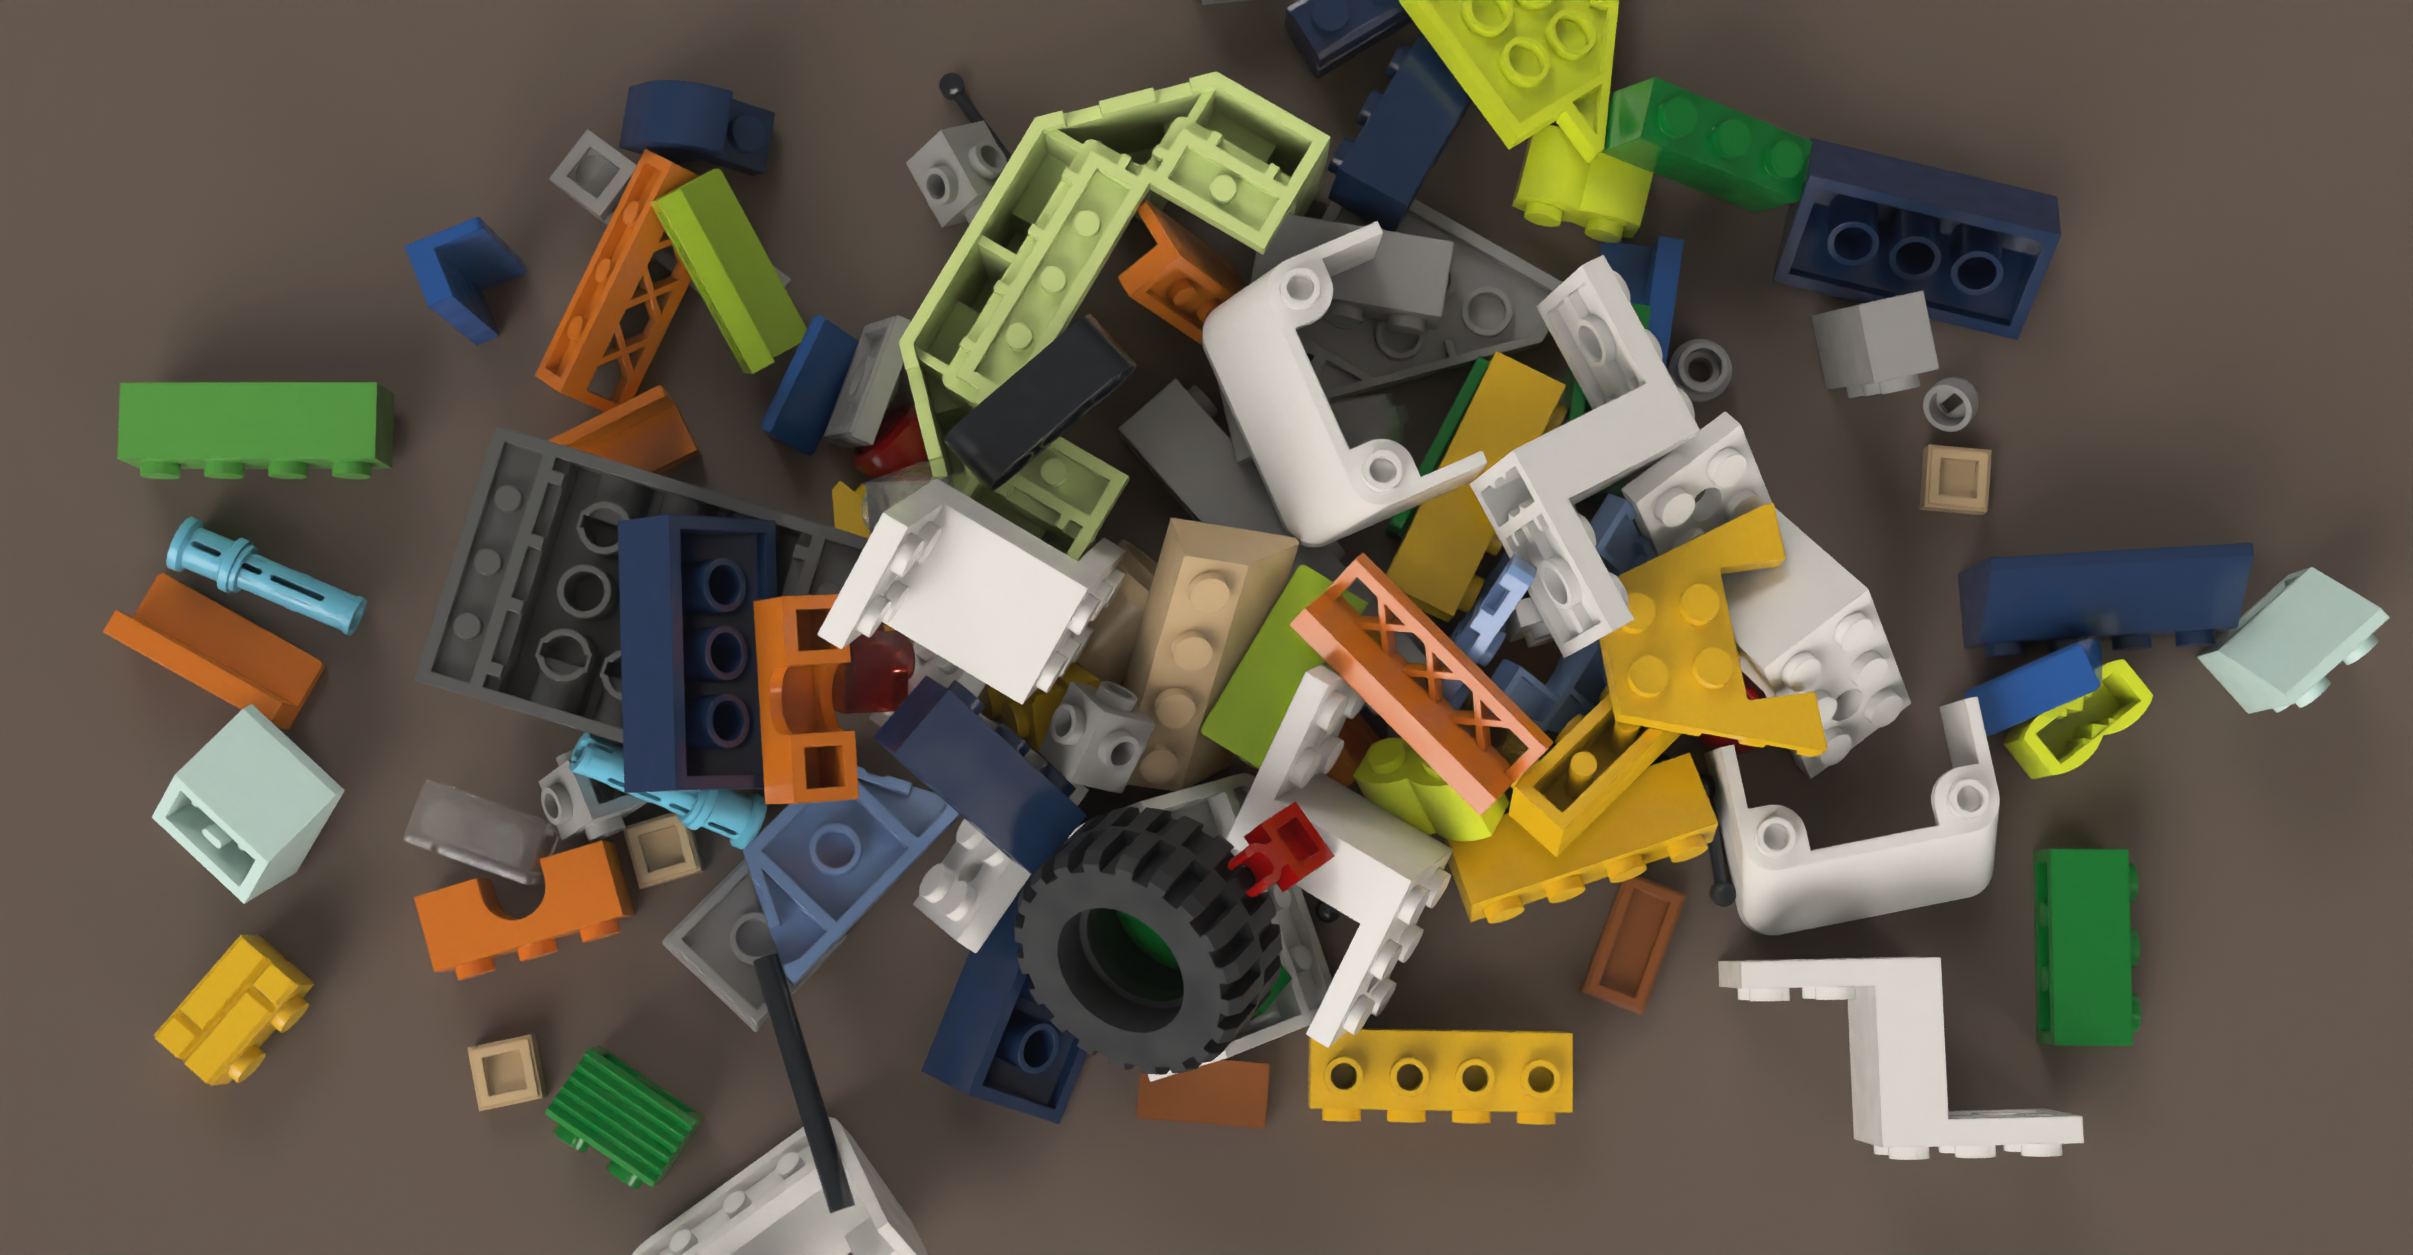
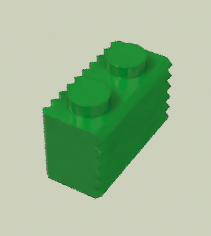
M601 1046L590 1047L584 1053L582 1059L578 1062L574 1071L569 1075L567 1081L544 1113L558 1123L553 1130V1133L558 1138L581 1152H586L591 1145L611 1159L606 1169L613 1176L636 1189H639L643 1182L651 1187L662 1183L705 1119L702 1114L684 1104L670 1092L664 1090L648 1077L642 1075L638 1070L632 1068Z

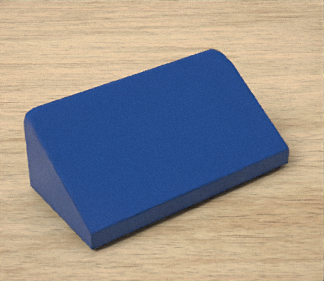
M820 315L812 318L761 423V429L771 440L805 456H811L815 452L826 430L859 343L854 337Z
M2093 638L2079 641L1967 690V694L1964 695L1965 699L1978 697L1986 736L1996 734L2096 691L2102 683L2101 644L2098 639L2094 640Z

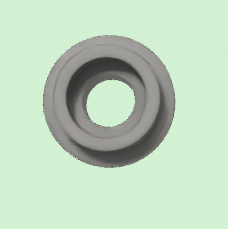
M1693 339L1682 344L1673 353L1669 361L1668 372L1676 387L1682 389L1692 402L1700 403L1711 401L1725 391L1732 377V364L1727 352L1717 343L1707 339ZM1692 362L1704 363L1709 369V379L1705 382L1693 380L1688 373L1689 364Z

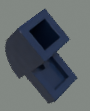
M678 80L648 81L629 87L619 148L641 155L647 149L675 164L700 159L751 176L764 174L766 172L775 112L732 99L733 91L711 85Z

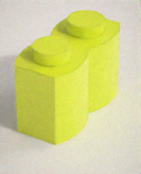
M1549 125L1528 139L1512 207L1524 211V218L1534 224L1557 227L1560 226L1561 221L1573 222L1584 227L1585 235L1594 240L1606 243H1619L1622 237L1633 238L1640 228L1653 173L1604 153H1600L1594 161L1587 164L1559 126Z
M2125 659L2102 664V683L2096 691L2014 725L2008 732L2003 745L2031 779L2069 772L2082 765L2093 755L2104 735L2119 732L2136 722L2147 710L2152 701L2153 694Z
M1385 738L1372 743L1353 775L1364 797L1428 835L1437 833L1446 839L1454 841H1475L1492 836L1509 805V801L1505 793H1503L1480 816L1403 738Z

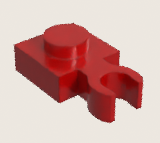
M1295 801L1246 834L1244 838L1249 846L1230 859L1228 868L1231 871L1241 864L1247 866L1253 872L1256 884L1247 890L1246 894L1250 897H1256L1274 883H1277L1281 891L1285 892L1335 856Z

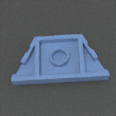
M857 766L859 799L789 804L743 850L786 979L793 986L961 816L936 793L914 787L911 782L892 776L882 777L866 772L863 767Z

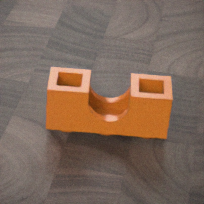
M839 594L781 596L753 601L765 804H800L859 799L855 731H845L840 727L835 716L832 695L834 675L838 666L842 663L851 662L850 644L840 649L817 635Z
M601 840L539 859L545 878V895L540 906L532 914L522 919H516L502 909L497 900L492 879L475 878L415 896L414 900L434 972H451L455 970L457 979L460 981L496 970L494 958L518 952L520 962L557 952L556 940L580 933L582 943H586L621 932L618 921L633 917L635 913L615 842Z

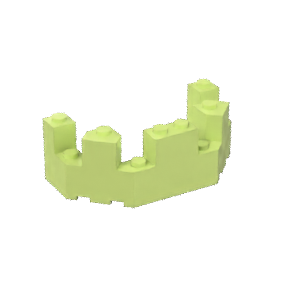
M1217 71L1189 78L1187 83L1155 91L1152 87L1101 100L1099 105L1064 114L1061 110L1035 117L899 341L933 478L941 480L1074 560L1079 561L1097 544L1095 537L1129 481L1128 475L1060 436L1004 485L992 492H988L944 442L945 437L961 419L1066 330L1132 218L1135 216L1143 221L1137 212L1141 203L1148 200L1162 211L1169 200L1264 255L1286 216L1291 214L1304 217L1323 185L1331 137Z

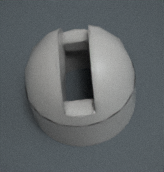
M1955 376L1938 381L1926 393L1923 400V410L1928 421L1934 427L1946 432H1954L1964 428L1975 417L1979 407L1978 391L1975 390L1974 386L1967 379ZM1955 393L1962 400L1949 412L1942 402Z

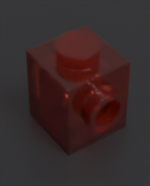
M881 622L870 638L861 634L850 643L851 662L841 663L834 674L832 684L833 710L842 714L895 712L908 697V680L912 678L915 670V653L911 642L908 640L909 637Z

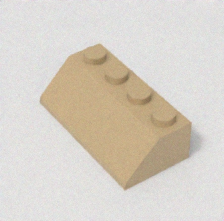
M1177 518L1170 519L1122 686L1137 696L1138 699L1135 705L1156 724L1148 739L1146 749L1140 756L1126 785L1179 791L1187 789L1231 765L1234 753L1201 733V726L1286 587L1299 546L1296 537Z

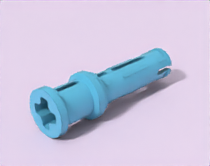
M192 516L180 525L167 553L166 564L169 569L181 572L186 568L216 581L217 589L229 594L231 592L238 593L241 589L284 606L291 611L298 612L341 630L348 636H351L356 631L366 610V598L357 597L314 579L307 574L258 555V549L253 546V542L244 538L233 541L204 529L203 521Z
M585 732L578 740L570 758L572 762L569 765L570 771L591 779L593 778L624 792L623 748L594 734ZM731 789L627 793L678 814V819L684 827L691 830L704 827L730 838L731 845L740 850H744L757 837L767 811L764 796L752 793L747 797Z

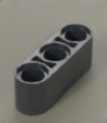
M1090 313L1066 329L961 419L947 434L944 442L986 490L992 492L1014 477L1130 376L1137 364L1096 317Z

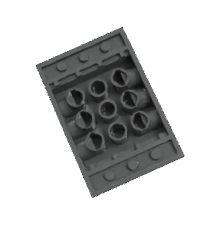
M496 425L414 680L623 743L618 521L665 514L775 520L777 597L839 594L869 538ZM845 663L838 666L834 675L833 700Z

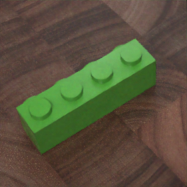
M378 382L120 383L117 459L139 468L141 477L151 479L180 478L181 469H204L205 477L215 479L244 478V469H268L269 477L279 479L308 478V469H332V476L337 478L368 479L372 477V469H392L394 393Z

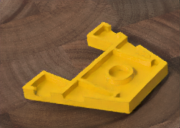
M1774 503L1764 504L1617 576L1627 591L1629 598L1628 608L1635 620L1599 639L1615 721L1700 736L1704 733L1737 739L1739 744L1760 748L1766 745L1796 750L1798 755L1809 757L1820 756L1828 749L1815 691L1749 700L1745 690L1721 574L1779 567L1785 561L1786 556Z

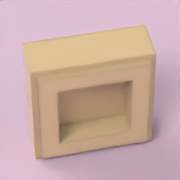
M1931 444L1923 448L1919 510L1972 515L1986 514L1988 512L1992 450Z
M674 812L628 825L623 830L639 889H646L705 871L694 830L684 827L678 819V814Z
M536 1034L467 1048L479 1112L548 1097Z

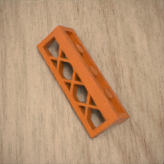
M647 149L644 150L534 376L559 393L603 412L634 398L691 281L688 271L667 233H664L665 229L650 202L699 177V175ZM672 245L677 263L671 275L652 283L648 264L653 253ZM645 302L649 320L643 333L624 340L619 323L626 309ZM617 359L622 376L611 398L609 399L589 390L588 387L598 366Z
M1364 553L1359 555L1321 596L1304 608L1290 624L1480 816L1554 743ZM1357 578L1377 596L1379 617L1360 615L1342 597L1343 593ZM1395 631L1412 632L1425 644L1426 664L1407 662L1397 652ZM1442 679L1461 680L1473 692L1474 711L1456 710L1444 698ZM1490 727L1509 728L1528 749L1511 765L1491 745Z

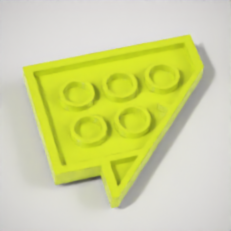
M1398 0L1509 150L1555 121L1587 164L1594 161L1604 150L1619 0Z

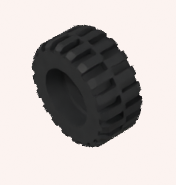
M1125 807L1113 809L1108 815H1097L1087 821L1032 874L1031 880L1022 889L1018 899L1019 913L1015 916V942L1022 943L1017 949L1022 974L1029 973L1032 982L1029 985V990L1037 1004L1044 1003L1053 1014L1050 1021L1062 1033L1067 1029L1080 1041L1077 1046L1093 1056L1099 1052L1109 1057L1108 1064L1124 1070H1130L1135 1065L1140 1066L1141 1074L1166 1075L1169 1070L1172 1073H1184L1198 1069L1202 1063L1211 1062L1218 1057L1271 995L1270 989L1278 981L1281 969V960L1278 954L1283 950L1280 925L1272 924L1271 922L1276 915V910L1269 892H1263L1256 897L1248 896L1246 891L1256 884L1253 872L1247 866L1241 864L1231 871L1228 868V862L1234 857L1230 852L1234 846L1221 835H1217L1215 838L1209 836L1202 831L1204 824L1190 817L1182 816L1179 820L1172 819L1171 811L1146 807L1140 813L1139 808ZM1116 910L1139 919L1153 929L1170 948L1181 971L1158 963L1136 946L1121 925Z

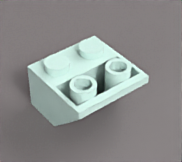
M2309 567L2287 575L2239 618L2237 628L2222 633L2216 639V644L2209 645L2197 658L2248 714L2273 709L2278 713L2294 703L2299 708H2302L2319 697L2330 686L2331 682L2325 676L2342 660L2346 665H2350L2367 654L2378 643L2379 640L2373 633L2390 617L2381 607L2317 569Z
M251 704L243 708L174 775L152 818L245 904L298 871L345 790Z

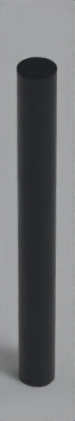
M776 953L758 958L753 961L829 1212L831 1214L855 1206V1202L779 955Z

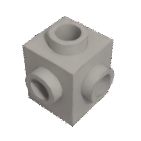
M979 121L940 130L906 162V165L943 228L967 221L971 224L1008 162L986 123Z
M1071 681L1060 706L1052 716L1051 725L1038 751L1070 783L1122 794L1140 756L1146 749L1148 739L1156 724L1135 705L1138 698L1128 689L1109 681H1102L1099 687Z
M623 743L616 744L623 748ZM574 749L559 755L556 758L559 767L538 782L542 789L541 803L548 820L556 825L562 841L586 833L589 842H595L612 836L626 828L623 818L647 803V801L610 787L603 782L571 772L569 765L572 762L570 758Z

